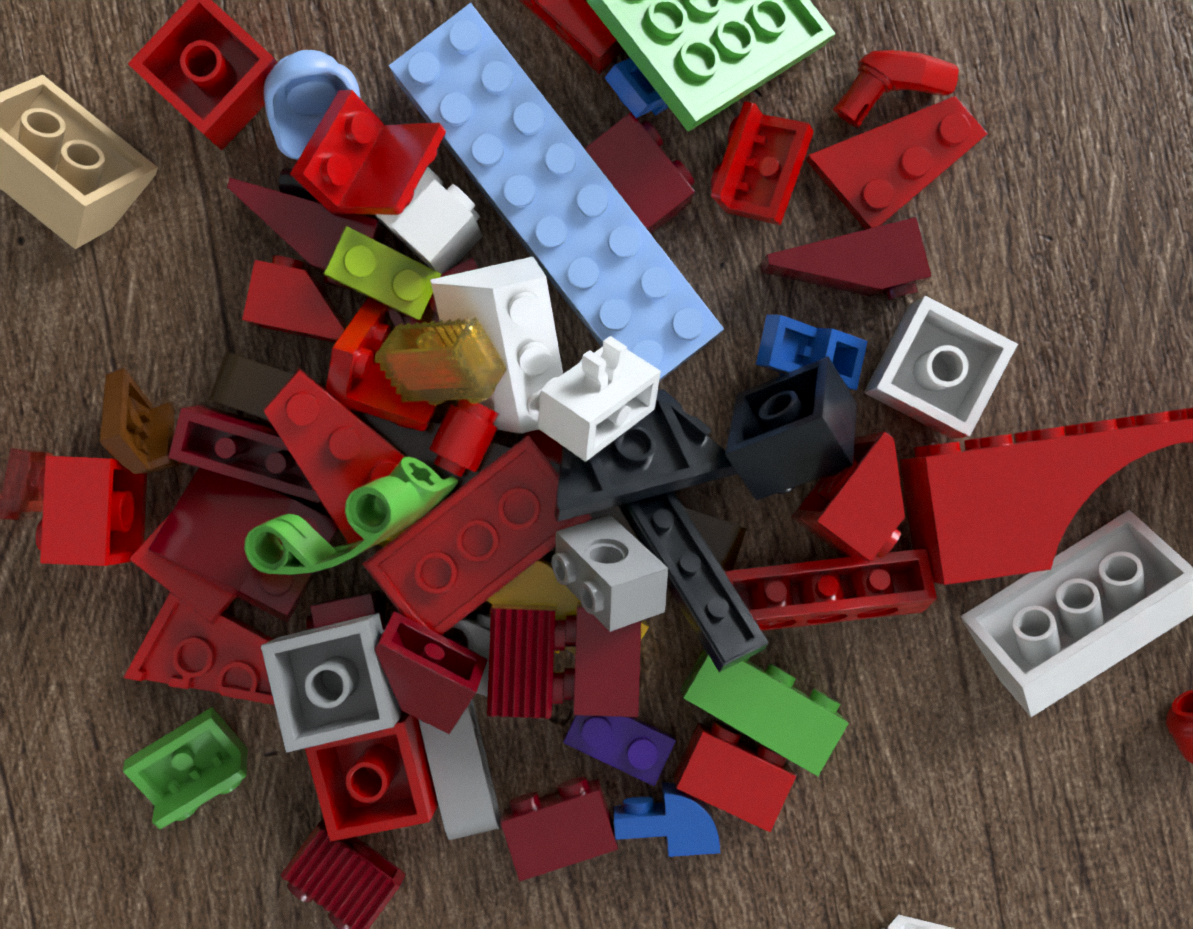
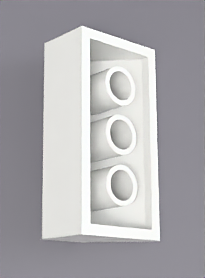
M1128 510L1055 556L1051 570L1028 573L963 614L961 618L1001 683L1030 717H1033L1192 616L1193 567L1136 515Z

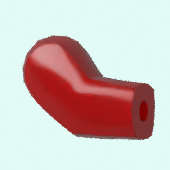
M901 50L871 51L858 61L859 67L857 70L859 75L845 95L834 106L833 111L849 125L859 128L884 92L910 90L946 96L953 93L956 88L959 69L953 63L924 53Z

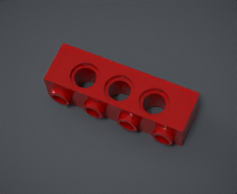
M927 548L890 552L883 558H879L876 555L871 562L855 557L724 571L761 631L922 613L937 600Z

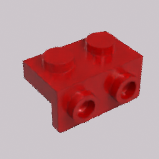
M745 101L739 116L735 117L730 124L727 150L722 164L717 165L711 178V197L728 214L781 225L814 133L810 124L764 115L755 103Z

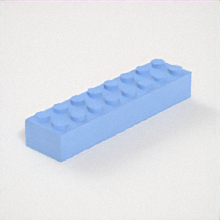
M471 3L389 65L398 86L426 122H439L446 130V134L442 139L443 144L530 256L534 257L544 274L601 347H603L605 339L610 336L627 346V350L661 371L660 382L722 333L724 328Z

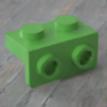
M211 707L125 759L123 772L154 805L152 823L158 829H162L174 821L187 819L200 805L218 794L223 795L234 790L247 775L248 748L214 708Z

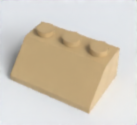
M44 75L0 92V189L74 249L111 230L155 177L158 167Z

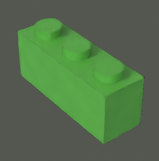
M703 649L680 689L683 698L818 777L849 724L848 721L837 713L841 704L816 689L812 690L810 696L793 687L796 678L771 663L766 670H763L748 661L749 658L718 672L706 650Z

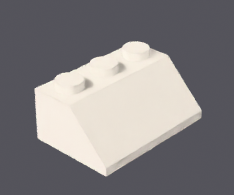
M534 257L431 279L457 402L461 395L499 413L494 423V426L498 427L497 430L515 433L538 430L539 395L541 389L550 379L561 376L563 370L546 275Z

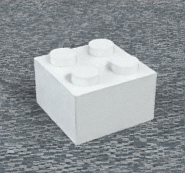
M923 296L909 304L864 393L951 439L970 437L1018 344L943 304Z

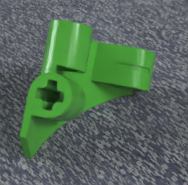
M404 457L389 476L381 477L355 489L346 500L345 514L347 521L363 540L332 547L304 519L298 515L285 514L256 526L248 532L244 547L247 559L254 568L268 574L293 575L334 567L361 554L421 519L452 494L458 480L453 475L442 480L422 461L412 457Z

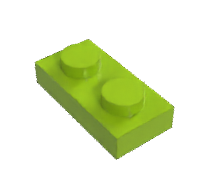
M346 226L323 275L404 315L420 320L433 293L430 280L440 278L441 273Z

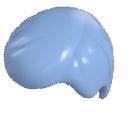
M301 50L284 57L270 71L264 84L263 95L266 115L277 147L284 155L297 161L338 91L353 90L361 99L358 83L352 72L345 66L338 64L333 57L321 51Z

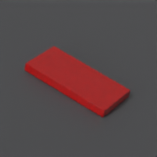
M528 435L370 557L363 565L401 615L442 635L556 547V531L588 522L592 519V516L588 513L556 521L554 511L559 474Z

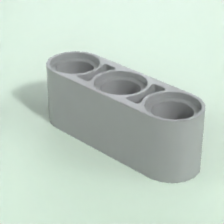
M473 699L450 735L418 719L448 839L453 840L499 829L501 827L499 807Z

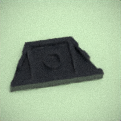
M661 389L657 392L655 410L586 462L562 446L554 516L558 522L738 473L726 457V451L709 437L712 429L697 417L687 414L677 400Z

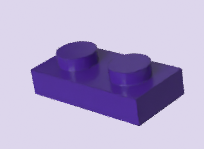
M584 715L574 716L563 739L564 744L655 786L676 742L675 736L635 717Z

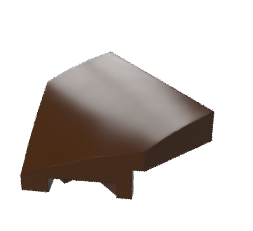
M125 368L106 374L100 443L105 449L134 474L186 465V463L168 458L174 437L175 409L172 402L153 408L150 400Z

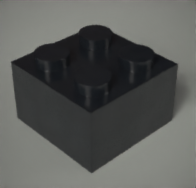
M829 356L737 394L725 455L756 501L773 494L787 493L798 485L820 477L837 475L845 468L853 466L857 402Z

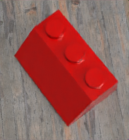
M886 432L855 437L853 466L845 468L837 475L821 477L791 518L840 554L870 562L876 555L879 558L887 555L901 536V532L896 528L905 518L894 438Z

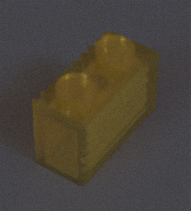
M476 317L471 320L465 318L462 321L458 318L453 322L451 319L446 322L441 320L437 323L432 321L428 324L426 321L422 324L416 322L413 325L409 322L404 326L401 323L393 329L375 354V363H380V371H386V379H391V386L396 387V394H401V402L427 401L430 405H438L446 400H468L473 404L480 403L489 399L495 392L497 384L507 370Z

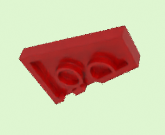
M953 96L808 155L806 161L866 230L881 226L988 133L959 99Z
M299 368L264 408V413L348 544L363 540V538L347 521L345 504L350 493L376 479L389 476L406 456Z
M170 592L123 678L136 681L160 682L169 684L168 686L199 689L220 693L221 696L275 705L261 645L273 640V638L226 612H223L213 624H210Z

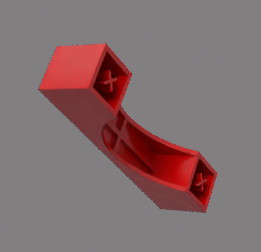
M1193 407L1014 433L1015 443H1013L1012 434L964 440L965 450L960 449L959 441L914 447L915 457L900 459L913 550L927 548L933 581L943 585L1051 570L1057 547L1067 526L1089 496L1111 475L1130 462L1150 452L1178 443L1193 444Z

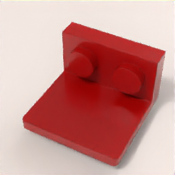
M353 90L338 91L290 174L331 214L399 215L412 201L414 190L427 166L435 159L437 148L446 134V130L439 122L384 125Z
M368 297L332 347L326 391L350 410L392 421L401 427L425 431L452 382L450 368L429 361L424 362L420 358L413 360L405 353L387 348L386 344L391 328L390 325L384 324L387 306Z

